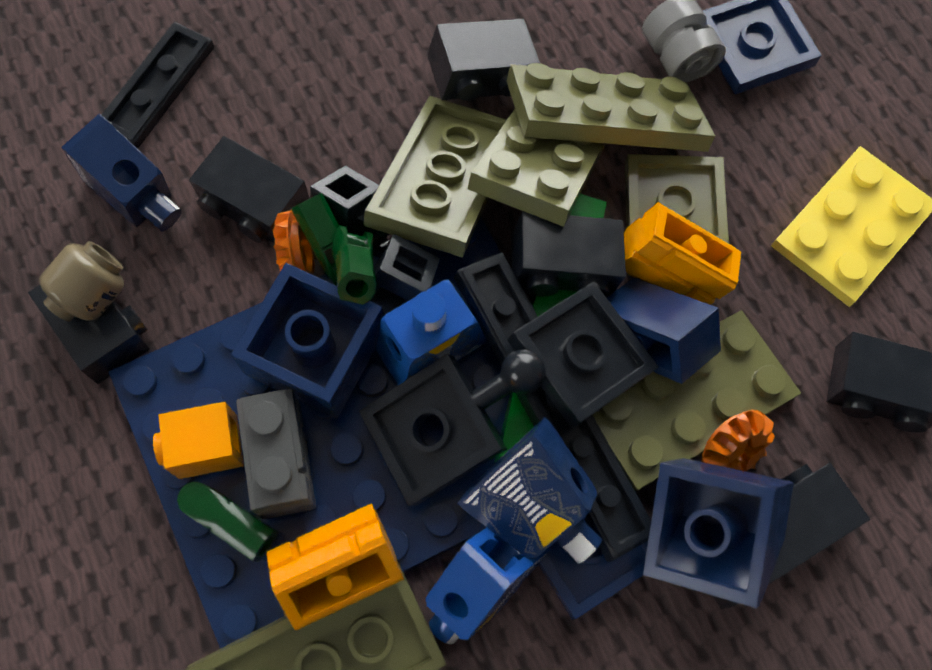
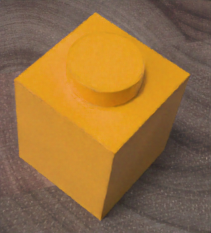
M225 401L158 414L160 432L153 435L154 454L160 466L164 465V469L178 479L244 466L238 418Z

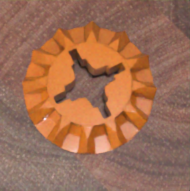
M291 210L278 213L273 229L275 245L273 247L276 251V264L279 265L280 271L285 263H288L314 275V253Z
M748 410L729 418L713 432L707 441L701 462L745 472L749 469H755L758 460L767 455L766 447L773 442L775 436L772 433L774 422L759 410Z

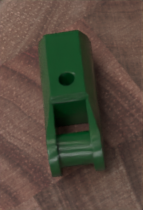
M320 193L292 207L291 211L329 282L337 286L335 262L330 264L324 251L332 247L339 224L323 194Z
M339 225L332 245V256L336 266L337 292L340 300L364 305L371 300L376 292L373 234L365 232L363 236L347 233V228Z
M190 482L180 489L177 498L180 510L204 527L211 529L213 534L252 561L259 562L279 533L213 487L200 482Z

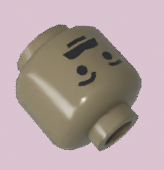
M88 241L85 246L75 243L68 244L39 278L40 286L48 296L43 303L53 314L68 322L74 317L87 321L96 320L122 292L124 280L120 272L123 266L109 252L91 241Z

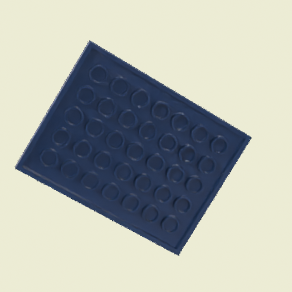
M481 217L463 258L409 241L440 258L431 287L441 281L449 280L470 311L471 309L453 277L457 270L501 253ZM373 255V263L375 266L379 258ZM326 274L318 277L329 282ZM261 303L109 371L220 649L286 614L271 587L267 553L259 562L252 561L213 534L211 529L204 527L183 513L177 503L178 494L183 486L190 482H200L213 487L234 503L239 504L274 528L279 533L269 550L287 542H293L308 532L372 503L390 539L401 570L405 573L466 542L486 528V526L467 513L458 502L471 484L495 461V458L491 459L419 505L408 506L359 413L361 409L398 386L375 349L338 419L299 401L304 424L302 430L306 437L316 509L270 519H261L250 509L245 464L243 467L183 479L175 477L164 469V465L160 466L154 454L153 435L160 432L158 414L225 401L238 418L237 399L278 391L246 376L231 356ZM488 341L457 361L473 390L501 374V365ZM510 394L485 409L499 436L501 435ZM435 414L425 418L420 428L421 437L429 446L437 444L444 433L443 423Z

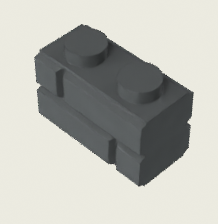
M292 389L278 390L237 399L251 511L261 519H270L316 509L306 437L302 430L304 424L301 405Z

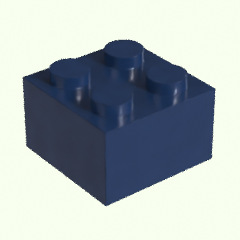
M285 263L231 356L246 376L275 390L292 389L298 401L338 419L376 349L380 323L384 317L383 309L371 301L362 305L340 300L336 285Z

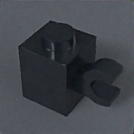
M346 165L311 185L310 198L322 193L338 224L345 226L347 233L363 236L365 232L373 234V255L380 258L389 243L386 237L390 234L364 226L365 210L379 185Z

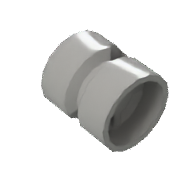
M666 0L648 15L642 26L643 34L653 51L661 55L660 61L668 76L681 79L684 82H690L705 76L722 61L726 54L725 45L714 28L706 25L707 17L696 0Z

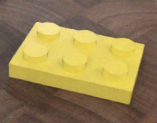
M860 146L778 236L771 247L850 307L931 214L932 198Z

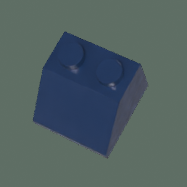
M686 458L660 462L643 575L758 608L761 605L785 540L794 482Z

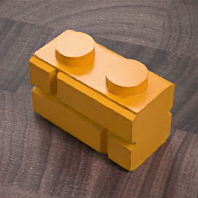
M659 202L645 212L642 219L639 217L628 226L624 232L626 272L632 277L640 278L643 281L710 305L715 302L716 298L721 299L733 291L738 284L741 252Z
M372 503L308 532L293 542H287L266 552L272 590L295 630L301 629L404 580L393 546Z

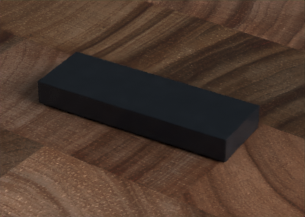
M174 21L102 113V116L138 149L214 49L213 41Z

